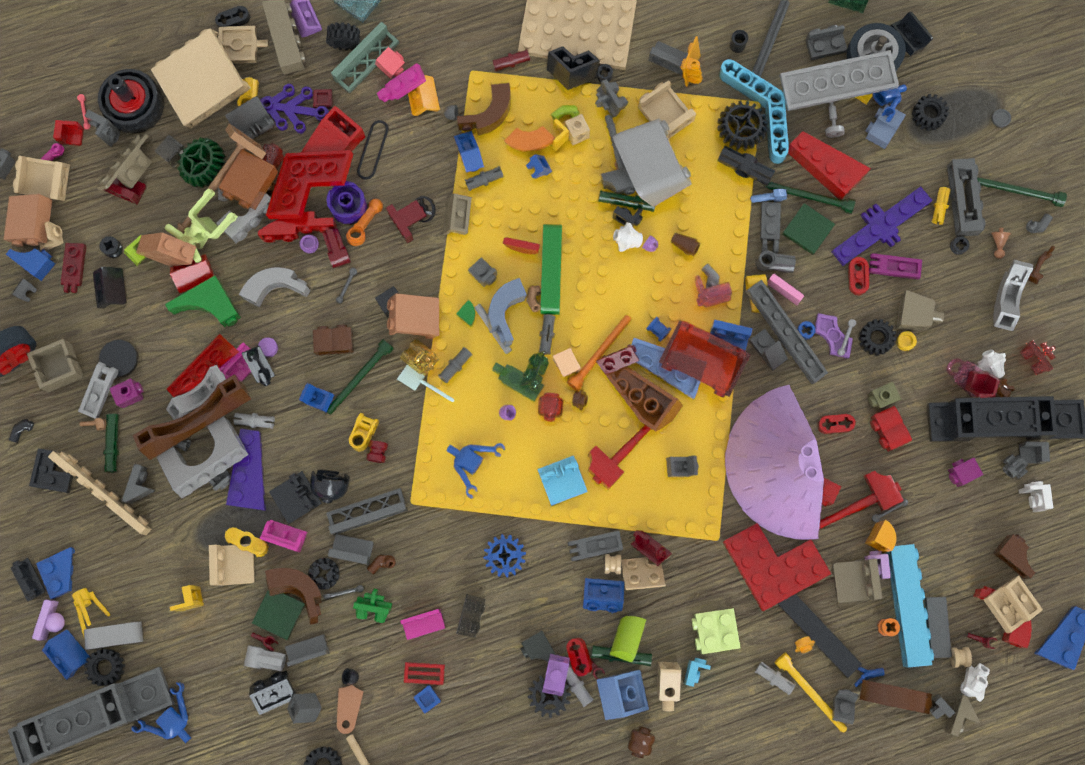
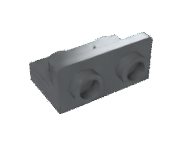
M832 25L827 29H814L808 33L805 42L810 60L847 52L843 36L844 25Z
M90 110L86 112L85 117L90 120L89 124L97 130L95 134L108 146L112 147L118 141L120 131L108 119Z

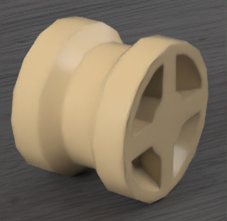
M605 554V574L610 572L621 574V555L610 556Z
M963 647L962 649L951 648L952 657H950V662L953 668H958L960 665L971 667L972 655L969 647Z

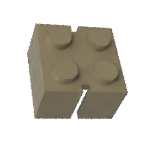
M65 339L27 353L32 369L37 371L34 372L39 388L48 393L84 378L79 362L75 361L77 357L73 346Z

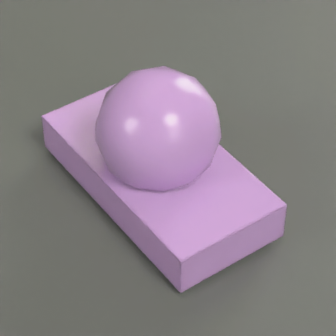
M44 600L32 639L47 640L49 631L58 632L65 625L64 617L59 613H55L58 601Z

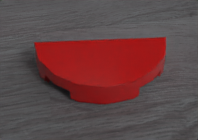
M504 237L503 244L506 247L525 254H537L540 249V245L537 243Z

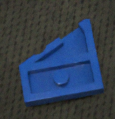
M70 547L36 563L50 599H55L72 591L71 576L74 567L72 566V557L75 554L74 547Z

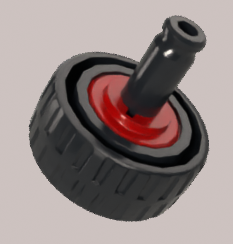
M135 69L116 71L104 80L98 92L97 100L102 115L123 133L136 134L147 131L156 125L163 114L164 97L155 81L143 71Z

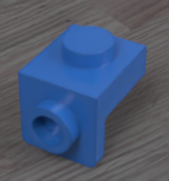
M307 383L299 400L310 407L327 412L334 394Z

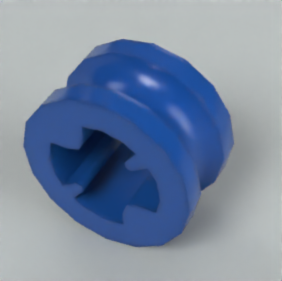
M802 322L797 328L804 340L810 339L815 334V326L811 322ZM803 326H804L806 329H807V328L810 329V331H809V334H810V335H808L807 333H804V334L802 333V330L804 329V328H802Z

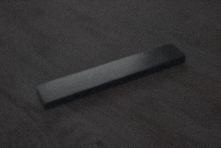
M796 594L778 603V606L810 637L811 641H815L814 644L846 678H849L862 665Z

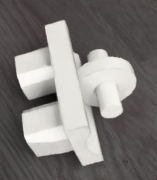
M981 663L975 668L972 666L967 667L964 682L961 684V692L967 697H976L981 702L984 699L985 688L988 685L987 676L990 672L989 668Z

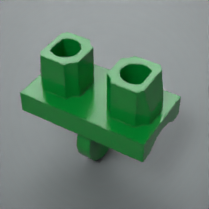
M374 588L372 594L365 593L364 597H357L353 608L356 609V618L367 619L368 612L370 611L375 612L374 621L384 623L392 609L393 603L385 602V596L378 595V589Z

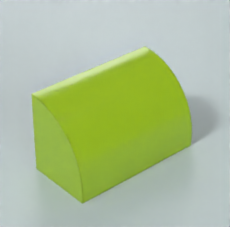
M636 616L621 618L609 655L633 662L646 619Z

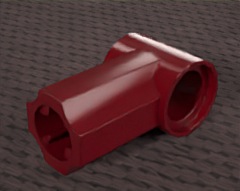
M338 228L326 230L323 233L332 267L336 268L350 263L348 251L343 245Z

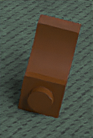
M1017 534L1007 535L993 554L1023 579H1031L1036 572L1031 568L1027 560L1029 546L1025 544L1026 541Z

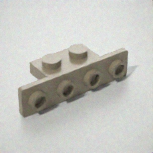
M146 133L136 134L130 139V145L120 152L119 159L114 161L109 166L110 170L99 179L100 183L96 187L98 190L109 188L116 178L128 189L133 188L152 163L139 149L148 138Z

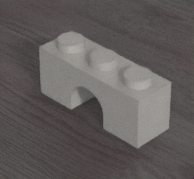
M265 194L256 210L249 208L248 213L244 216H238L224 233L236 244L244 240L248 232L252 228L257 227L261 219L266 215L271 197ZM229 210L216 224L219 226L231 211Z

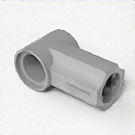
M248 645L243 666L283 671L286 654Z

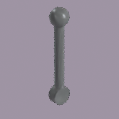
M355 268L350 269L347 282L340 296L336 298V302L339 304L343 302V296L353 276L357 274Z
M903 499L904 501L886 511L873 515L872 521L878 522L881 517L897 508L907 506L908 500Z
M358 585L356 588L325 594L323 599L352 592L361 593L364 587Z

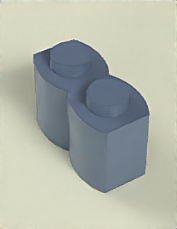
M888 104L885 105L884 109L879 108L874 116L877 118L876 122H871L865 131L868 133L866 139L883 149L887 147L906 114L895 109L894 117L890 122H887L888 116H882V113L886 107H889Z

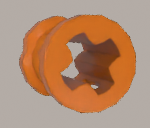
M892 618L881 619L877 624L878 632L883 636H895L900 631L898 621ZM886 624H891V631H886V629L888 628Z

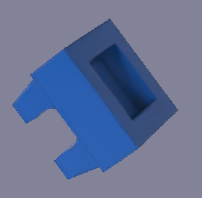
M533 155L530 158L531 161L526 165L528 169L535 168V172L531 175L534 179L544 175L547 176L552 172L548 162L542 155Z

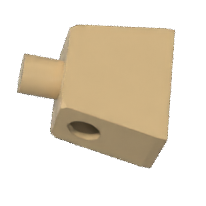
M658 662L657 695L659 700L662 701L663 711H674V701H680L681 669L678 662Z

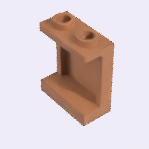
M395 294L390 297L387 302V309L389 310L387 328L389 329V335H395L396 333L423 335L426 339H433L439 336V298Z

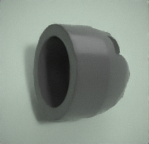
M449 105L444 109V115L447 119L457 120V105Z

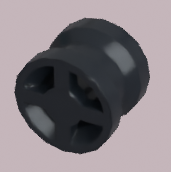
M105 237L100 242V250L109 258H117L123 252V246L114 237Z

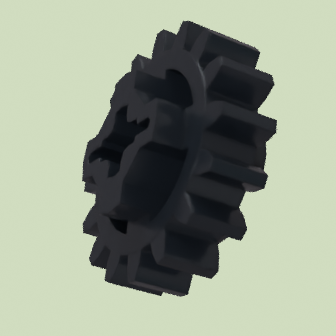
M540 675L539 682L533 680L535 687H529V690L533 692L528 695L529 699H533L529 705L536 706L535 713L539 710L542 711L541 717H544L546 713L549 714V718H552V713L560 716L559 710L566 711L564 704H570V701L566 699V697L571 696L570 692H566L569 685L564 687L562 701H560L557 695H553V700L548 699L543 703L546 694L542 692L545 679ZM537 690L541 693V700L539 702L536 700ZM547 704L556 706L554 709H545L544 707Z

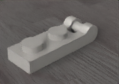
M102 362L96 365L78 412L94 419L99 418L110 391L109 388H111L114 379L118 375V369L106 367V364ZM102 374H106L105 380L101 379Z

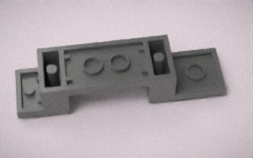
M157 667L129 680L113 683L17 723L18 726L9 729L8 733L19 765H31L55 755L72 745L172 706L174 701L162 667Z

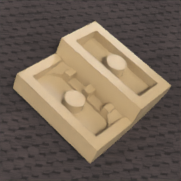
M1020 576L1013 578L983 599L1006 633L1013 632L1024 622L1030 621L1043 610Z

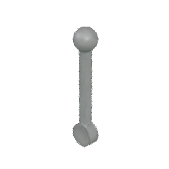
M851 319L848 322L849 327L847 333L845 335L841 348L838 349L837 352L840 356H843L845 354L844 349L850 336L852 327L856 325V321L854 319Z

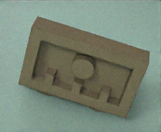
M877 559L833 563L838 603L882 599Z

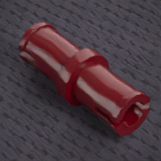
M526 49L514 54L508 53V56L492 61L495 71L507 67L514 68L517 64L530 61V56Z

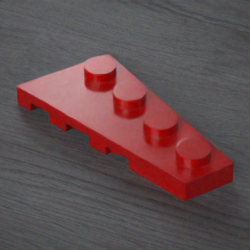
M219 334L166 390L173 397L191 391L202 382L210 367L217 365L220 368L239 351Z

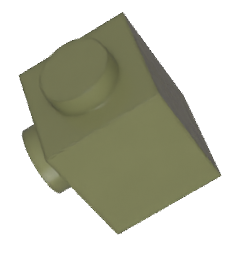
M893 382L868 393V402L875 411L901 400Z

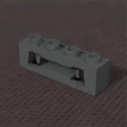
M975 158L953 159L947 165L955 236H978L985 229V219L982 218L983 202L980 200L979 195L981 185L977 180L978 165L975 164ZM966 180L967 184L965 185L968 213L964 215V211L966 210L963 183H965Z

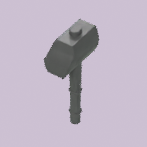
M612 115L605 116V121L618 170L602 173V185L604 189H609L614 193L630 195L636 190L613 140V136L617 132Z

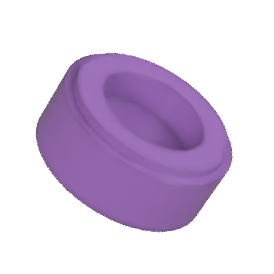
M263 338L258 344L265 357H273L278 351V344L272 338Z

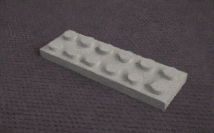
M891 50L780 73L787 111L899 87Z

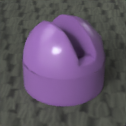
M650 235L642 248L648 252H654L658 248V241Z
M513 405L502 406L499 409V416L503 420H513L516 416L515 407Z

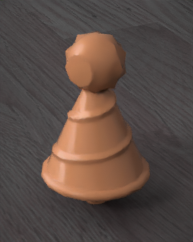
M999 228V232L991 233L997 246L994 256L998 259L1005 256L1003 247L1011 235L1009 232H1003V228Z

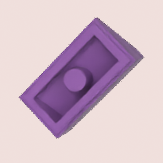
M309 0L291 1V15L302 38L322 30Z

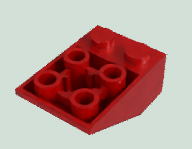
M334 106L321 120L301 152L351 150L352 152L366 136L358 124L338 107Z

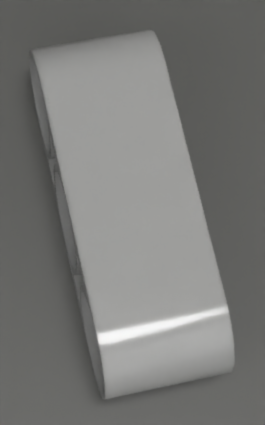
M142 622L85 629V650L144 642Z

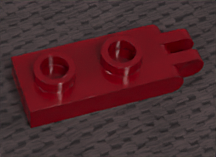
M65 243L61 285H64V293L70 292V286L71 292L77 293L78 286L82 285L87 247L83 243Z

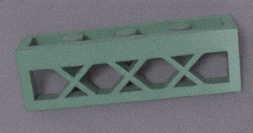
M380 22L331 72L334 81L349 94L375 69L376 59H369V54L372 51H379L380 56L382 54L381 51L384 52L388 47L393 50L399 44V41L388 32L387 26L383 22ZM386 37L392 41L389 46L381 47V42ZM359 64H366L367 69L364 72H356V67ZM354 76V82L348 87L343 80L346 77Z

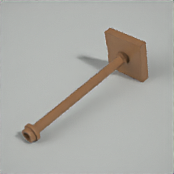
M230 123L225 130L229 137L237 142V147L207 188L212 189L214 192L242 149L245 151L249 150L261 159L266 155L265 150L259 143ZM188 216L183 224L178 223L177 229L183 234L185 233V228L191 226V218Z

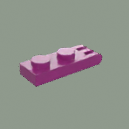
M870 254V259L877 260L870 261L869 266L877 267L869 268V273L916 280L921 278V259Z

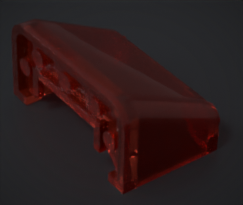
M680 319L659 363H662V368L670 372L673 369L678 370L715 389L714 394L724 398L725 395L730 397L751 354Z

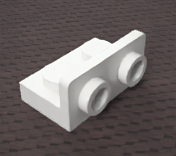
M1043 481L1031 482L1030 484H1025V488L1019 489V494H1031L1029 496V505L1033 512L1053 509L1050 484L1043 485Z

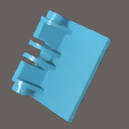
M574 455L537 469L551 506L588 492Z

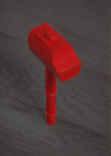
M644 425L611 459L597 446L593 447L588 454L590 458L588 472L594 476L592 480L598 485L601 483L609 490L624 474V471L618 465L651 428Z
M876 471L864 475L863 477L872 494L820 520L819 529L875 503H878L881 511L904 501L899 492L902 491L899 483H894L891 475L883 476Z

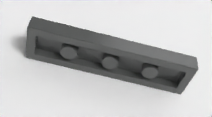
M399 488L327 512L326 514L330 524L328 526L330 533L336 535L406 512L408 509L402 490ZM399 495L400 503L394 505L387 504L391 496ZM378 501L383 504L379 510L373 512L369 510L372 502ZM359 507L365 510L361 516L355 518L350 516L354 508ZM341 513L346 516L343 522L334 524L333 515Z

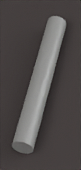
M478 304L474 308L488 328L487 313L482 305ZM497 331L492 332L504 353H510L512 351L510 346L504 348L503 343H499L497 339Z

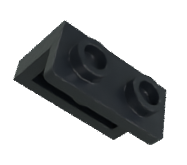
M911 11L903 19L890 25L902 36L906 52L910 56L922 51L933 40L932 35Z

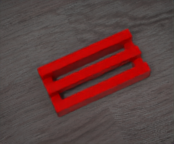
M405 662L404 683L444 685L445 664ZM409 667L440 668V672L411 671ZM408 675L440 676V680L409 679Z

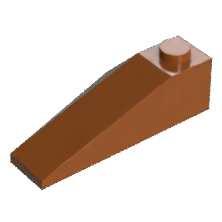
M627 366L606 375L640 422L655 432L672 422L683 407L676 397Z

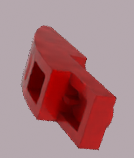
M315 211L303 212L302 218L273 221L260 229L258 236L267 243L275 242V240L292 242L294 239H299V232L303 234H311L312 231L324 233L326 230L336 229V222L334 218H318Z

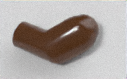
M378 555L367 567V570L374 575L380 567L393 568L396 564L395 558L391 555Z

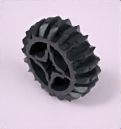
M740 100L738 105L733 102L730 107L726 106L724 111L720 113L721 118L718 119L717 123L719 125L717 130L721 131L719 134L720 138L725 137L724 143L730 142V148L735 145L736 150L742 147L745 151L748 146L753 149L755 144L759 145L761 140H764V133H767L768 130L765 126H767L768 121L764 120L766 114H760L761 108L755 109V103L749 106V101H746L745 105H743ZM750 118L754 120L757 128L754 127L755 125L751 123ZM746 121L745 125L739 131L740 126ZM728 123L734 128L735 134L730 130Z

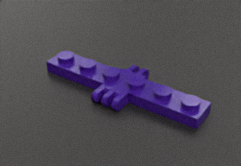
M920 186L885 213L878 204H874L872 208L866 210L867 213L863 212L861 214L867 226L833 249V255L844 266L879 240L882 243L886 242L890 247L894 246V241L896 243L901 241L897 235L899 233L897 227L929 205L932 199Z

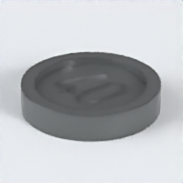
M998 109L992 115V122L999 128L1006 127L1011 122V115L1005 109Z

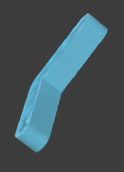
M725 60L719 72L720 79L753 101L759 102L765 108L766 120L768 121L769 158L775 164L782 163L789 151L784 93L734 60ZM740 79H746L748 82L743 83ZM759 88V89H761L763 92H762V93H759V92H757L755 89ZM771 98H776L779 102H773ZM776 115L780 120H775L772 116ZM773 133H779L781 137H775Z

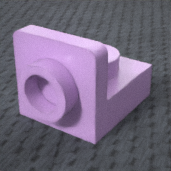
M871 551L870 555L864 556L865 560L877 559L880 579L891 578L888 554H882V551Z

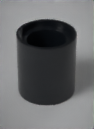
M736 30L732 34L729 46L735 53H741L746 48L748 34L744 30ZM735 40H741L743 43H737Z

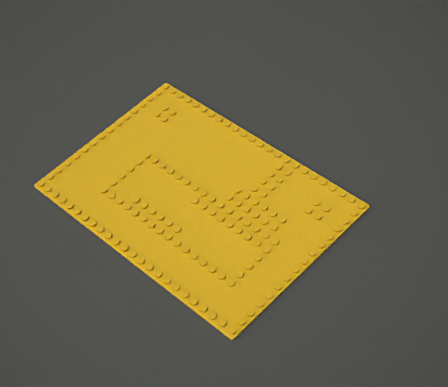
M471 71L464 116L480 114L487 110L492 101L491 85L510 83L511 106L506 119L495 130L483 135H478L477 129L472 130L484 167L474 172H466L460 153L458 154L453 194L472 197L469 227L466 235L453 232L447 235L439 291V336L433 338L427 377V383L449 395L455 401H449L426 386L410 502L413 505L628 531L642 530L645 533L711 541L719 540L726 475L725 453L730 433L737 350L708 343L714 320L740 325L753 179L750 177L743 178L736 174L734 169L717 161L724 146L729 147L730 142H723L725 137H719L721 131L717 130L719 125L717 122L721 118L720 113L724 111L726 106L730 107L733 102L738 105L740 100L675 93L688 110L692 108L696 113L695 120L668 139L679 164L683 168L686 166L690 171L691 177L689 178L692 184L656 205L654 212L643 210L641 215L643 216L642 221L638 226L634 225L633 227L634 230L643 235L641 246L620 252L618 244L613 240V234L616 229L619 230L624 225L612 218L613 212L617 206L628 209L633 216L637 211L631 207L598 202L600 190L614 193L609 189L603 188L601 174L617 170L614 165L616 159L605 121V116L610 115V113L603 106L597 107L595 104L598 100L596 90L601 85L584 83L567 90L555 79ZM619 87V91L616 94L617 97H625L628 104L613 118L617 133L649 122L638 106L641 96L645 93L650 94L654 90ZM741 100L742 104L745 105L746 100ZM749 101V106H752L755 103V109L757 110L758 108H760L759 102ZM563 105H575L590 129L589 139L572 145L570 139H568L556 151L551 146H548L539 151L523 152L513 149L504 142L516 128L531 132L543 126L545 129L550 130L553 127L554 121L551 114ZM564 115L559 121L565 126V121L571 119L570 115ZM750 118L751 123L754 124V127L757 128L754 120ZM746 121L740 126L739 131L745 125ZM728 123L730 130L735 134L734 128ZM755 144L753 149L748 146L745 151L742 147L736 150L735 145L731 149L741 154L748 153L756 157L757 145ZM535 154L544 156L552 170L547 176L544 175L537 179L531 176L535 172V168L528 169L526 167L531 161L530 158ZM500 166L503 178L489 182L487 186L482 185L471 191L468 190L465 179L479 175L481 171L486 172ZM635 191L633 194H630V195H628V196H633V197H635V195H638V194H637V192ZM543 224L562 225L560 315H553L556 318L551 354L539 353L541 341L539 334L543 327V316L546 314H541V308L539 311L533 312L526 302L527 296L525 301L514 304L505 311V320L514 339L512 345H510L512 351L505 354L476 310L475 321L472 327L459 318L456 313L470 300L474 307L481 304L488 314L491 300L498 289L517 278H520L526 294L532 285L540 286L541 288ZM675 233L696 238L700 242V247L694 256L686 255L671 243ZM650 235L658 241V248L654 252H648L642 248ZM504 237L537 243L540 245L539 252L537 254H525L514 251L503 244ZM481 257L492 268L497 270V279L491 285L487 284L485 287L468 272V269ZM706 264H709L720 277L718 288L715 291L706 289L707 276L701 270ZM540 294L539 296H536V300H537V302L539 303V305H540V307H541V294ZM628 315L631 317V321L603 355L607 356L627 347V345H631L633 339L637 338L707 362L695 399L690 398L638 363L627 366L676 397L683 407L672 422L657 432L651 429L618 465L624 471V474L607 490L601 483L599 485L592 480L594 476L588 472L590 467L589 452L593 447L597 446L611 459L645 424L640 422L598 363L594 365L583 379L584 382L581 389L588 395L587 405L583 407V410L573 406L572 400L576 390L567 384V380L578 373L575 371L563 377L558 366L556 367L553 361V356L571 348L582 369L623 317ZM656 317L667 328L670 327L672 329L661 342L655 334L646 329ZM465 347L472 353V356L462 366V370L460 372L457 371L448 383H445L438 375L449 364L448 361L454 359L462 348ZM504 405H513L516 410V416L513 420H503L499 416V409ZM498 443L503 444L505 450L502 448L496 449L501 454V457L495 456L494 452L474 451L483 457V461L474 475L464 470L469 481L477 487L478 491L470 489L468 493L473 498H468L466 486L454 469L455 456L447 452V448L449 445H452L461 450L467 445L493 447ZM574 455L588 492L551 506L537 469ZM697 456L699 465L698 475L691 477H668L666 458Z

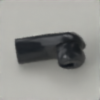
M23 419L16 423L11 431L9 441L18 443L24 430L31 431L33 429V421Z

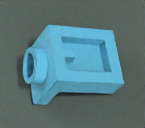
M695 658L694 661L689 660L683 684L694 687V683H698L700 677L698 667L710 670L711 666L706 665V660Z

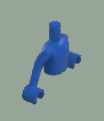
M904 84L895 89L873 93L874 100L880 106L891 104L882 113V116H888L887 122L892 120L896 113L895 108L901 102L900 93L907 90Z
M498 443L493 447L467 445L461 450L452 445H449L446 451L455 456L454 469L466 486L468 498H473L468 493L470 489L478 491L477 487L471 484L464 470L474 475L483 461V457L474 451L494 452L495 456L501 457V454L496 449L502 448L505 450L503 444Z
M176 682L180 688L178 692L174 688H170V692L176 695L181 715L173 707H170L155 721L162 729L146 725L145 721L138 720L141 729L139 730L136 726H132V731L135 733L147 731L164 739L174 738L178 735L186 744L191 737L184 730L188 721L182 695L185 688L184 684Z

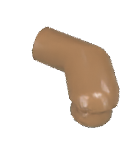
M532 285L528 289L526 302L533 312H537L541 307L536 300V296L541 294L540 286Z

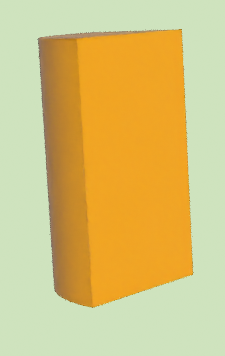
M887 520L875 523L865 544L878 551H882V553L892 551L896 544V532L893 526Z

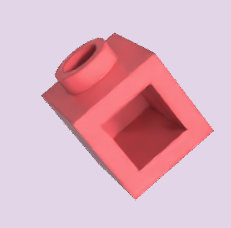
M388 47L376 59L375 65L392 79L404 71L403 66L405 62L400 53L394 52Z

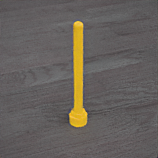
M786 652L777 658L774 662L779 669L786 670L841 732H846L847 726L843 722L832 720L833 710L792 666V658Z

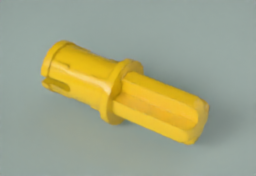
M939 188L937 201L934 203L935 210L931 221L933 224L938 222L939 225L944 224L946 209L949 208L947 204L950 188Z

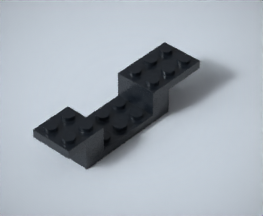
M1054 396L955 398L950 402L927 404L930 442L970 441L974 438L1026 437V440L1085 439L1084 399L1054 400Z

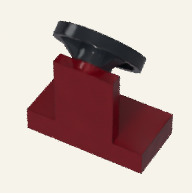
M427 196L416 198L414 202L399 211H396L393 204L386 207L388 215L407 244L413 241V236L408 227L418 221L423 223L429 222L436 213L433 200ZM424 198L430 202L432 206V212L429 211L428 206L424 204ZM426 214L431 215L429 219L422 220L424 217H426Z

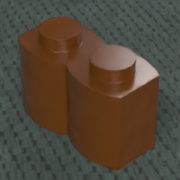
M345 324L337 325L336 328L329 329L328 326L317 327L316 330H313L314 354L353 353V331L351 327Z

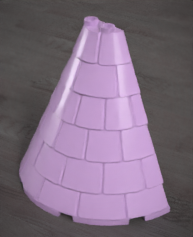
M786 385L760 396L738 417L730 432L725 453L726 476L734 498H736L742 510L758 525L784 537L801 540L818 539L824 478L817 440L790 385Z

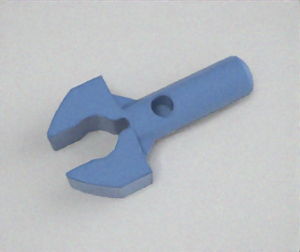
M775 189L773 193L752 195L750 200L752 203L770 200L781 202L787 199L786 189Z

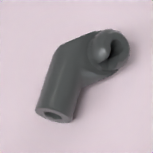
M1044 214L1039 222L1030 220L1026 224V229L1030 233L1044 232L1053 217L1049 214Z

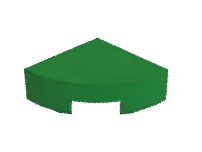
M468 300L456 315L470 327H472L475 321V309L471 301Z

